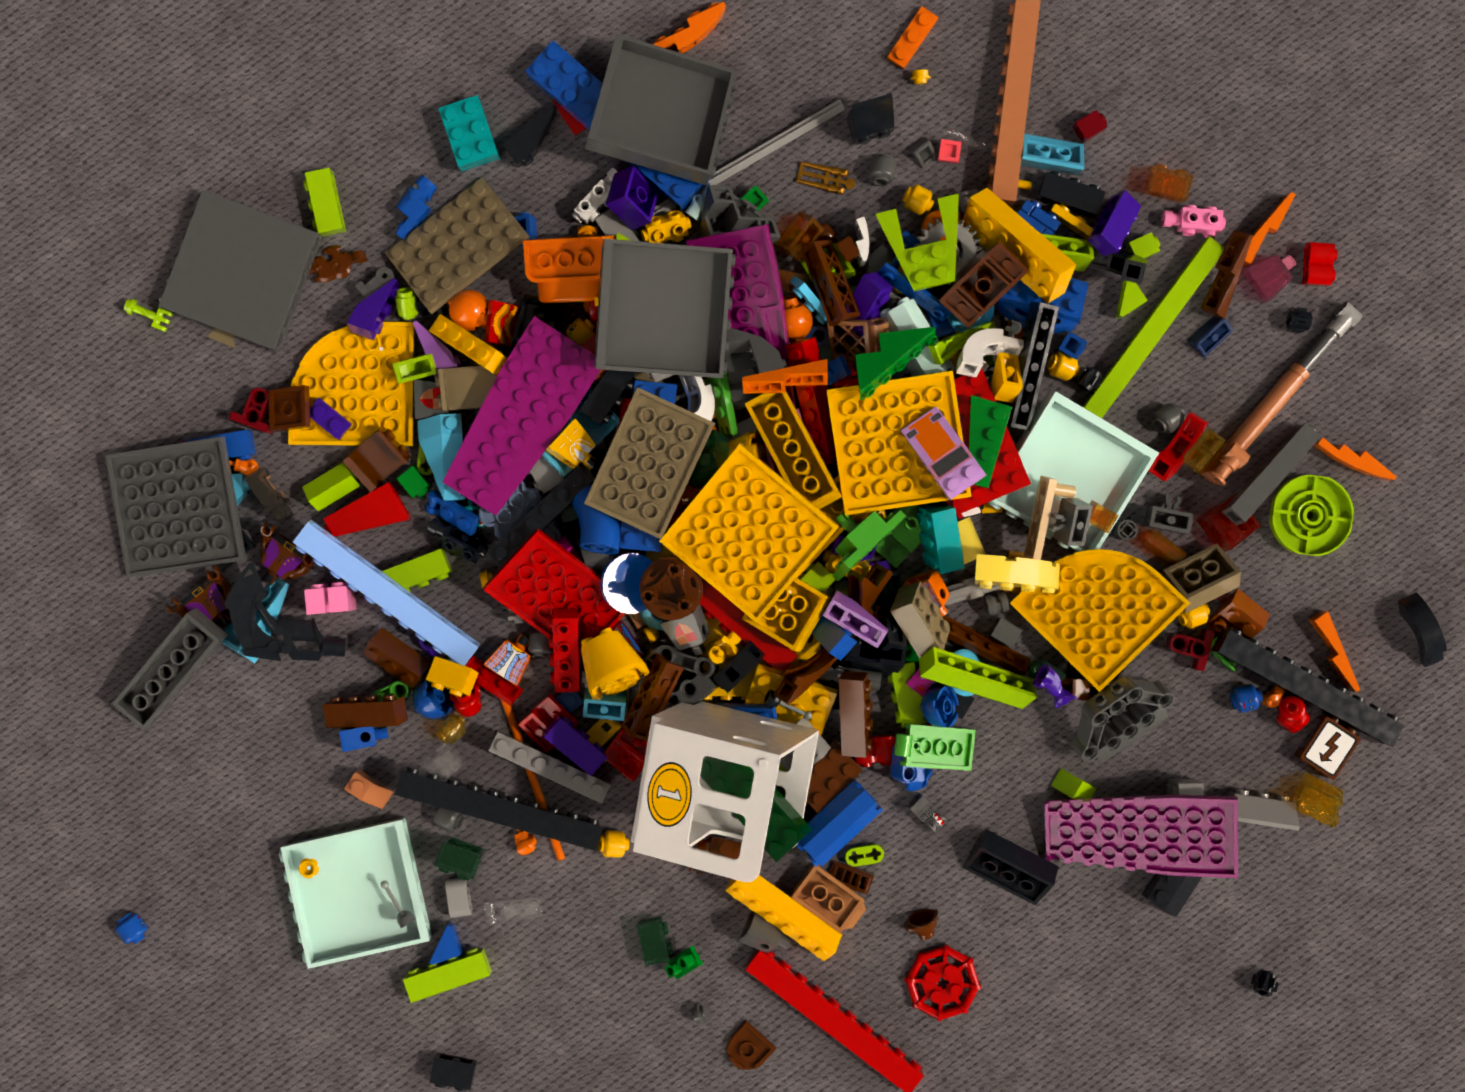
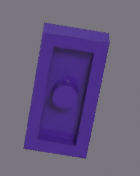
M318 398L310 408V418L338 440L352 426L351 422L321 398Z

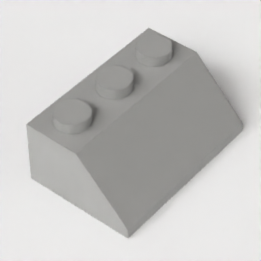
M1236 788V792L1229 791V796L1238 797L1239 822L1299 831L1297 806L1295 802L1289 800L1288 796L1277 795L1276 798L1269 797L1268 793L1256 792V795L1249 794V790Z

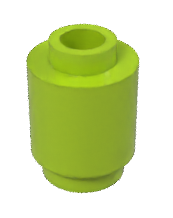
M400 288L396 291L397 295L395 296L398 316L403 317L404 320L414 319L419 313L416 304V293L413 292L412 288Z

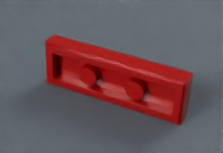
M472 656L465 664L466 667L472 668L479 673L475 681L508 705L512 706L522 694V688L515 686L486 667L484 662L475 656Z

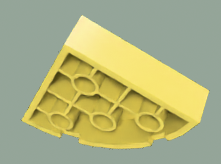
M977 554L975 584L979 585L980 589H991L992 586H1000V590L1012 591L1013 587H1021V591L1033 592L1035 588L1042 589V593H1055V590H1059L1060 564L1015 557V559H1007L1005 556Z

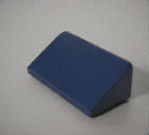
M1213 316L1187 341L1205 358L1234 330L1226 317L1223 319Z

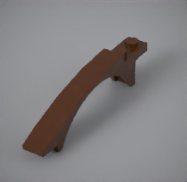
M876 562L865 577L850 569L847 574L849 585L848 597L856 601L872 615L874 611L870 607L893 573ZM822 647L807 661L797 666L783 669L781 675L785 678L773 695L787 705H790L821 677L837 658Z

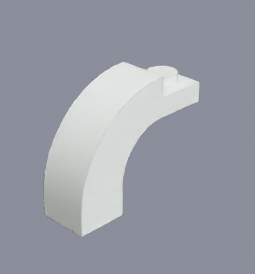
M991 328L978 331L966 341L957 359L956 373L977 377L983 366V356L997 355L998 352L1019 356L1024 347V340L1003 336V329Z
M679 375L688 398L687 410L712 421L715 399L711 384L705 386L702 377Z

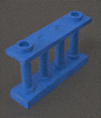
M905 230L902 233L905 249L913 248L915 244H920V241ZM896 256L890 265L885 263L877 271L890 285L910 299H914L917 304L929 311L935 318L944 321L952 314L939 302V299L931 294L934 287L914 292L907 277L897 270L900 263Z

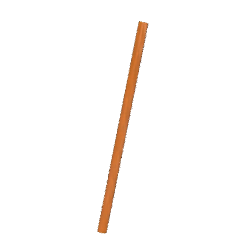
M501 700L513 737L524 742L512 706ZM525 768L535 799L540 804L539 807L547 809L535 772ZM550 838L557 861L565 859L560 841Z

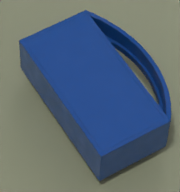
M1071 278L1065 293L1048 303L1059 307L1053 333L1068 332L1076 328L1082 317L1088 288L1087 282ZM1019 280L996 302L995 308L1007 319L1017 321L1024 327L1030 301L1047 303Z

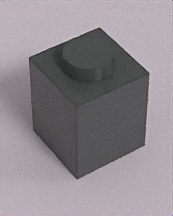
M1000 617L997 618L988 634L1011 648L1014 645L1017 646L1023 636L1021 635L1022 629Z

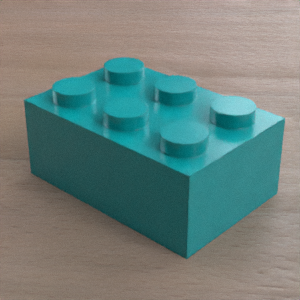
M478 95L438 108L461 172L501 159Z
M943 501L917 506L916 518L921 527L919 538L922 545H924V563L940 574L965 568L955 507Z

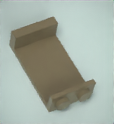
M482 366L438 369V374H435L436 385L440 386L441 392L437 396L438 406L442 407V411L481 408L497 376Z

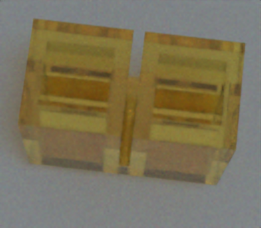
M1207 428L1196 441V444L1184 455V464L1201 475L1224 448L1225 439L1210 428Z

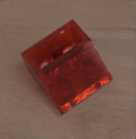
M1237 493L1220 502L1197 519V522L1214 545L1218 543L1224 552L1235 548L1261 527L1253 514L1246 522L1236 526L1222 512Z

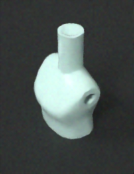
M707 187L702 194H696L692 198L690 206L685 211L697 222L701 221Z

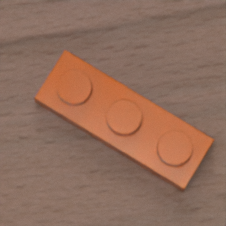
M921 6L887 56V59L904 70L939 17Z

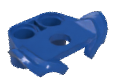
M894 744L891 754L892 778L905 783L906 791H918L928 785L929 777L933 773L932 769L926 770V768L901 766L900 761H903V756L894 755Z

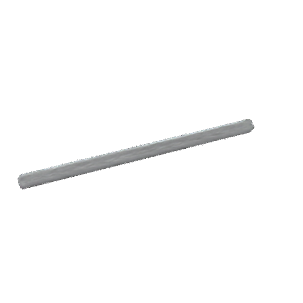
M836 100L716 170L714 178H709L707 185L709 183L712 185L719 184L844 111L845 108L842 101ZM707 185L698 194H702ZM667 199L655 206L653 216L665 215L677 207Z

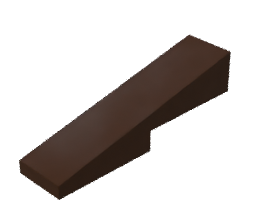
M1233 230L1215 266L1219 271L1200 307L1206 313L1225 319L1253 237L1251 234Z

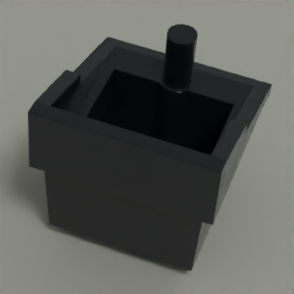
M875 618L882 624V618ZM856 636L854 639L857 643L846 654L844 660L848 661V667L882 672V677L887 678L893 672L898 673L905 666L906 648L904 650L891 648L889 651H883L882 644H884V639L879 647L876 648Z

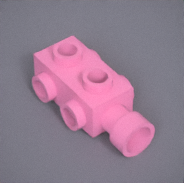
M1185 205L1178 213L1163 210L1161 226H1177V231L1182 232L1183 236H1194L1195 233H1203V237L1207 238L1210 236L1213 238L1215 234L1218 235L1225 228L1226 218L1223 217L1224 210H1217L1216 207L1210 206L1200 209L1195 205ZM1190 216H1194L1195 220L1192 221Z

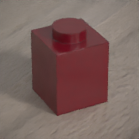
M1096 109L1077 121L1072 128L1082 144H1084L1107 128V120Z

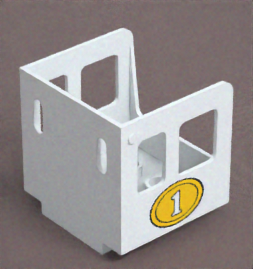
M703 701L695 705L682 702L653 715L631 842L634 843L633 852L742 882L754 881L760 874L776 785L782 786L786 790L785 799L802 818L804 817L819 730ZM794 750L790 770L787 772L779 770L780 759ZM709 756L751 767L754 771V778L750 797L741 798L712 790L700 777L703 758ZM733 813H737L744 816L746 821L745 826L733 815ZM709 834H719L742 840L740 856L737 859L696 849L692 846Z

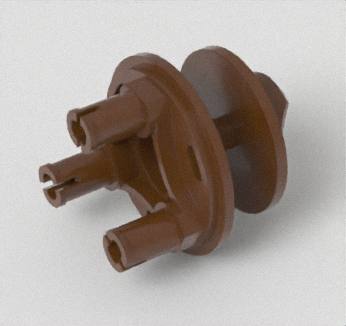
M679 557L658 559L649 565L642 575L640 596L645 607L656 617L665 620L682 619L690 615L698 607L702 599L703 582L701 576Z

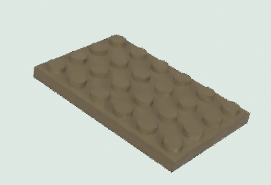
M481 177L409 233L405 240L402 239L386 251L385 254L428 311L433 314L457 293L465 289L530 237L483 177Z
M637 387L584 504L662 539L715 423Z

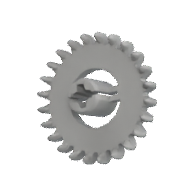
M935 219V226L932 223H928L929 230H921L924 236H917L920 244H915L914 247L941 241L940 238L945 236L943 222L941 223L939 219ZM962 219L958 222L957 240L961 245L962 252L961 257H959L960 251L957 246L956 275L978 255L975 252L982 249L975 246L980 239L972 238L977 232H968L971 225L967 224L963 227L964 220Z

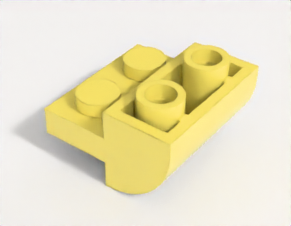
M967 517L957 521L964 564L976 560L977 554L986 555L971 518Z

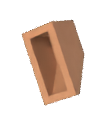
M361 769L354 773L344 790L359 800L381 809L384 808L394 791Z

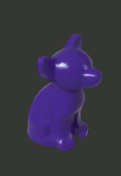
M1048 664L1040 667L1033 685L1038 688L1044 687L1048 694L1054 696L1055 708L1059 709L1061 705H1066L1071 699L1077 700L1076 696L1062 688L1060 677Z

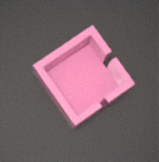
M348 582L331 583V587H328V583L310 585L311 589L304 590L306 614L357 610L355 591L347 586Z

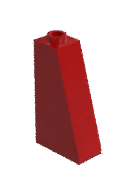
M388 482L324 518L326 523L324 528L334 537H340L409 521L412 518L393 484Z

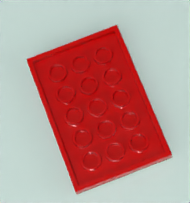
M982 368L977 377L963 375L954 379L963 442L968 450L971 395L996 402ZM1007 426L988 489L972 485L970 486L972 497L946 501L948 505L955 507L956 516L1031 484Z
M538 528L485 584L483 589L548 638L553 636V630H549V617H553V609H578L579 661L582 660L581 642L586 638L599 636L600 632L606 628L612 629L626 614L613 609L607 604L601 592V576Z

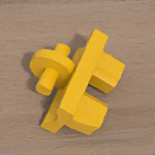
M732 631L727 636L723 635L710 642L706 646L709 649V660L713 664H720L725 659L736 655L739 651L736 646L741 641V638Z

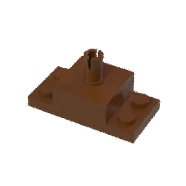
M998 240L987 252L983 249L956 275V281L939 297V302L969 328L1030 271L1029 267L1005 244Z

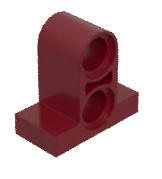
M263 388L253 389L243 414L231 411L229 419L273 434L270 431L269 424L265 423L269 412L268 390ZM264 392L265 400L259 403L257 397L260 393ZM253 412L258 413L256 422H252L250 419Z
M1202 629L1199 639L1181 634H1171L1166 639V646L1172 652L1194 657L1191 668L1204 672L1215 632ZM1176 638H1179L1181 641V645L1179 648L1175 649L1173 646V641ZM1199 643L1201 650L1195 654L1193 646Z

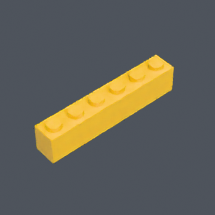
M760 875L752 882L730 879L725 890L727 893L815 954L816 957L825 961L836 953L842 934Z

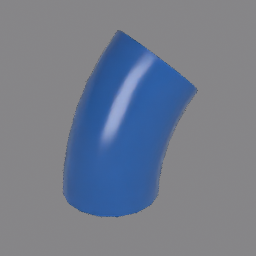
M591 484L578 492L573 501V509L578 517L581 530L580 547L593 553L618 554L620 547L619 520L584 504L593 485Z

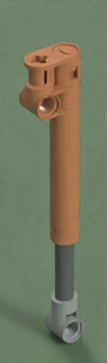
M1348 301L1342 303L1335 310V317L1325 327L1326 331L1299 363H1293L1288 371L1284 373L1202 469L1201 475L1210 483L1224 486L1228 475L1232 471L1240 469L1248 462L1250 455L1246 450L1301 387L1303 382L1307 380L1310 376L1309 370L1337 338L1340 339L1348 328L1354 327L1361 320L1363 315Z

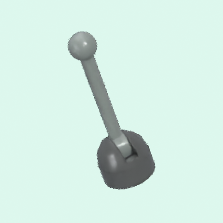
M382 881L380 886L386 890L399 912L397 922L403 928L414 921L415 917L410 911L402 910L388 887L389 883Z

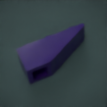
M393 278L356 305L347 322L352 333L374 340L376 335L381 333L385 317L390 315L392 304L396 300V291L400 289L397 279Z

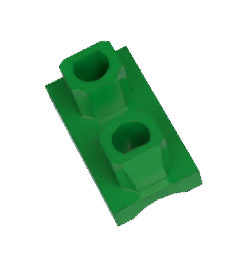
M693 945L668 960V965L664 968L669 978L675 976L676 980L701 966L703 962L699 959L700 956L695 952Z

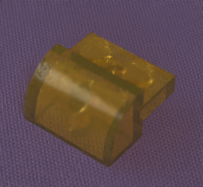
M1305 773L1294 793L1293 802L1297 803V811L1335 828L1339 823V808L1343 805V790Z

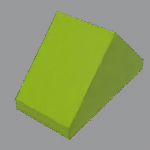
M1123 280L1116 319L1124 317L1148 301L1137 283Z
M432 353L393 363L398 384L438 374Z
M1060 768L1051 784L1052 787L1072 799L1091 798L1097 789Z

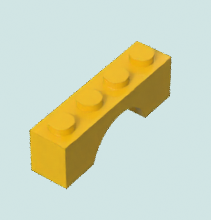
M441 314L429 329V332L441 341L460 351L495 376L498 375L508 359L498 350Z

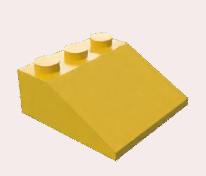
M796 577L758 623L746 614H744L742 619L793 651L801 652L832 598Z

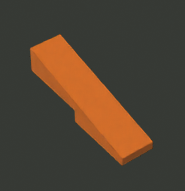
M1290 192L1285 195L1252 234L1253 237L1243 266L1246 267L1252 263L1267 232L1272 234L1278 230L1296 195L1295 193Z
M827 359L742 377L743 394L785 393V386L828 385Z
M1322 610L1310 618L1309 621L1332 652V654L1326 657L1330 665L1349 691L1358 692L1360 690L1330 614L1328 611Z

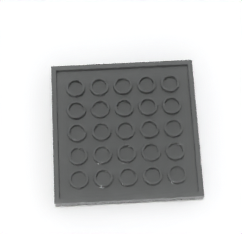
M225 436L105 455L127 578L246 560Z

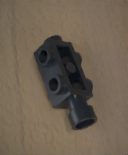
M433 518L427 529V533L441 537L439 546L475 564L480 557L484 558L488 552L489 547L486 546L488 540L481 533L476 532L470 536L452 524H449L448 527L443 525L442 521Z

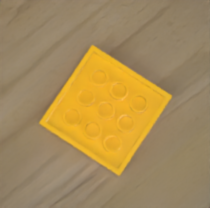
M758 664L744 704H763L767 692L770 689L776 691L785 678L781 675L782 671ZM814 682L790 705L805 712L810 711L812 718L807 720L815 729L819 730L821 735L838 690ZM778 705L776 707L777 719L780 721L794 724L803 717V715L784 706Z

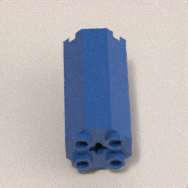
M854 778L819 813L813 812L805 819L813 830L796 846L801 851L805 849L808 852V859L816 867L819 864L823 866L880 814L883 809Z

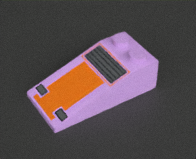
M934 407L901 430L949 501L986 476L976 459L937 407Z

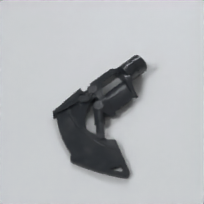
M249 563L245 567L224 603L229 608L234 631L244 650H241L244 656L281 661L280 653L289 654L292 660L319 661L321 656H345L346 639L323 637L316 625L315 618H312V620H298L282 617L277 622L261 603L267 595L255 565ZM251 569L253 574L244 577L248 570ZM257 610L265 619L272 632L277 636H283L282 641L270 637L261 630L255 621ZM293 641L319 642V651L298 650Z

